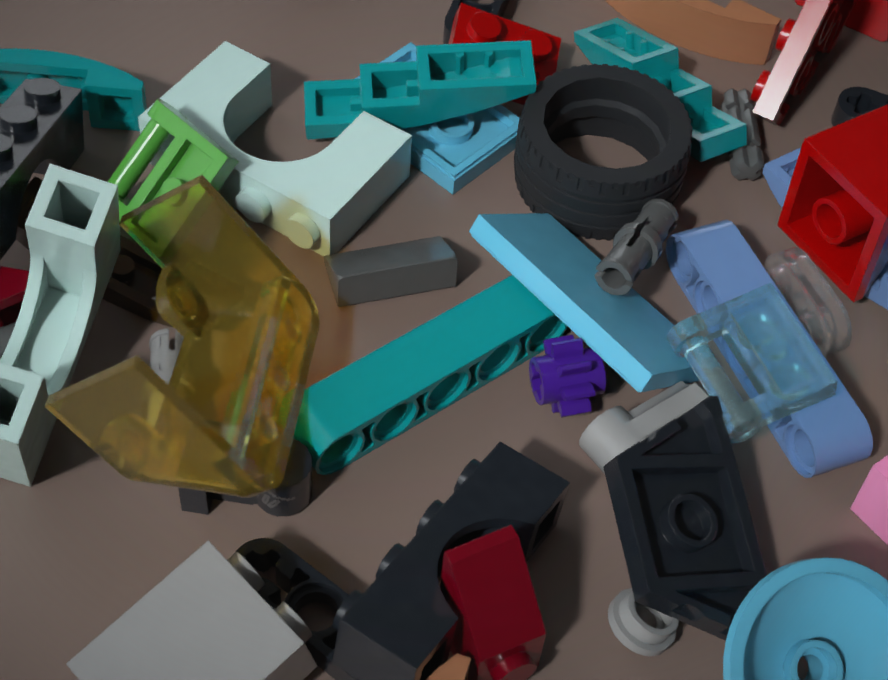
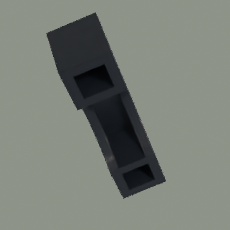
M49 78L25 79L0 107V260L16 241L21 203L32 174L45 175L49 164L70 170L84 151L82 89L63 86Z
M501 441L482 462L472 459L461 472L455 484L454 493L445 503L435 500L425 511L413 539L406 546L397 543L388 551L378 567L376 580L364 593L356 589L343 601L332 624L333 628L338 631L332 663L358 680H426L438 667L448 660L459 619L445 600L439 586L444 552L512 524L519 536L527 562L556 526L570 482Z

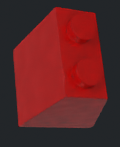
M888 104L804 138L777 226L853 303L865 296L888 263Z

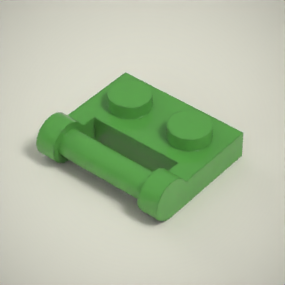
M157 98L147 113L151 117L150 121L108 182L118 185L120 224L150 250L167 259H171L239 161L189 122L181 112ZM170 134L173 135L175 138L130 201L127 195Z

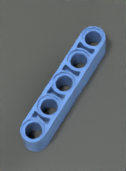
M726 219L669 235L666 242V256L675 280L798 474L804 478H811L867 459L872 453L873 438L864 414L734 223Z

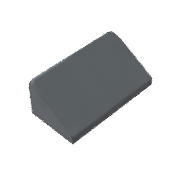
M440 236L324 256L325 267L338 307L456 286L458 260L455 252Z

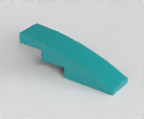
M620 18L574 32V42L592 64L617 65L618 67L639 71V73L649 75L650 78L658 80L659 83L664 84L667 89L674 92L673 94L680 99V102L685 106V110L689 113L692 126L691 156L702 162L747 145V124L712 106V85L679 68V49Z
M531 40L416 45V61L359 64L360 79L304 81L307 140L338 137L363 111L399 129L482 111L536 92L537 84Z

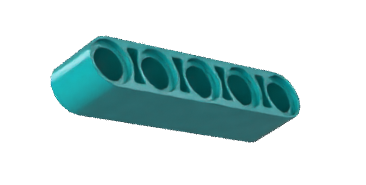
M511 275L301 391L284 406L279 415L278 423L288 437L299 440L308 448L312 456V467L318 474H333L544 351L543 340L561 337L567 325L517 278Z

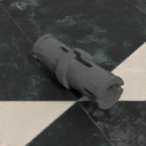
M657 198L649 200L643 206L633 222L626 223L615 234L612 250L595 269L598 270L595 274V279L604 291L617 296L626 294L631 290L634 281L644 269H649L658 261L663 251L662 243L675 230L678 224L675 221L677 222L679 215L671 203Z

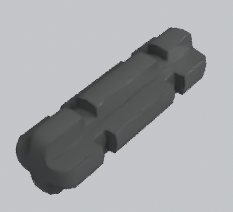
M731 88L724 93L721 109L723 112L747 124V145L728 152L732 158L729 160L731 174L737 180L748 178L753 181L760 177V169L764 165L762 150L758 147L761 145L756 114L752 112L754 101L751 100V92L747 89L736 91Z

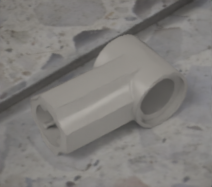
M680 381L629 412L622 406L612 407L600 414L588 425L581 435L579 446L605 474L603 466L637 442L643 441L657 429L685 414L709 396L696 382L686 384Z

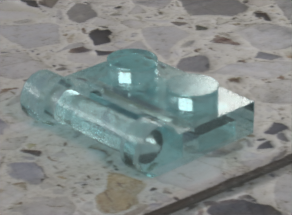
M768 283L684 319L673 326L667 334L666 338L676 356L686 358L708 396L719 397L723 412L722 419L731 443L746 441L757 434L763 426L836 395L837 379L772 283ZM720 336L723 337L759 396L743 402L708 346L709 341Z

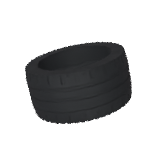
M584 64L573 66L569 69L565 68L560 72L557 71L553 75L547 76L544 81L541 80L538 83L536 92L528 95L518 123L514 152L515 182L518 191H520L521 198L524 199V203L530 207L533 213H549L574 236L585 237V239H606V241L614 239L615 234L626 223L633 222L649 200L663 199L674 206L682 189L692 145L691 119L689 118L688 111L685 110L684 104L673 94V91L667 89L658 80L650 78L649 75L639 73V71L618 67L617 65ZM585 135L608 137L633 147L648 161L638 166L618 169L592 166L567 155L556 143L566 138Z

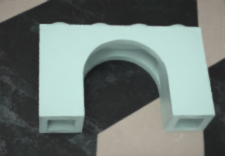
M227 41L223 42L159 98L181 112L189 122L239 161L214 196L215 198L239 210L249 220L261 222L287 236L297 246L311 249L323 257L336 254L410 176L412 135L365 111L329 146L308 158L276 162L259 159L240 150L233 142L272 106L271 64ZM152 105L138 117L140 134L151 119L147 113ZM170 134L150 162L153 167L175 138L173 135Z
M49 164L25 223L30 250L28 282L14 330L0 359V478L31 487L121 250L118 185L53 164Z

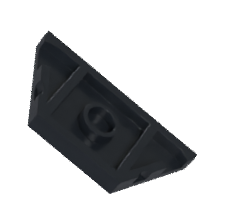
M709 396L685 414L657 429L643 441L637 442L614 457L603 468L635 601L726 641L730 625L740 604L750 590L767 576L719 397Z

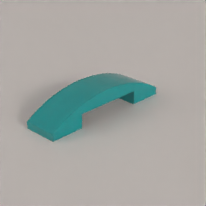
M0 49V104H4L25 79L49 78L57 81L60 85L82 89L83 110L89 112L91 127L140 131L138 117L147 110L143 81L113 66L77 55L37 49Z

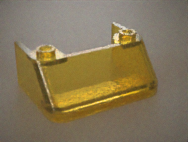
M200 175L122 215L119 225L162 268L156 286V306L161 317L184 337L169 384L136 355L49 395L44 407L116 471L129 480L250 498L278 487L284 478L319 332L320 319L315 301L306 287L203 175Z

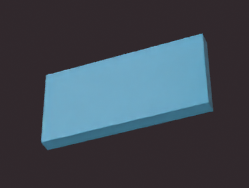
M549 213L479 214L470 228L471 236L579 338H582L595 353L637 392L671 387L680 381L692 383L705 380L716 365L715 361L633 288L626 294L619 296L604 291L595 279V274L598 271L595 269L602 260Z

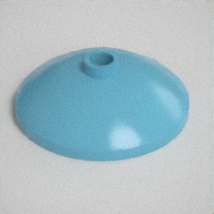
M840 558L804 559L776 569L750 590L734 615L725 642L723 679L800 680L797 666L800 658L804 657L808 664V673L804 680H888V580L864 565Z

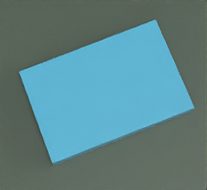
M410 42L379 63L416 61V45ZM499 104L482 111L401 130L412 135L410 164L453 195L515 150L520 117Z

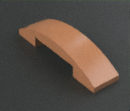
M605 0L629 21L663 40L706 56L745 64L765 65L769 61L782 20L742 0H732L725 8L709 0Z

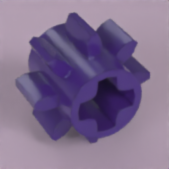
M573 335L543 340L546 355L532 357L529 362L530 383L536 402L539 405L551 404L552 412H559L561 418L591 412L589 397L603 394L606 389V373L602 358L590 347L583 348L582 338L574 339Z

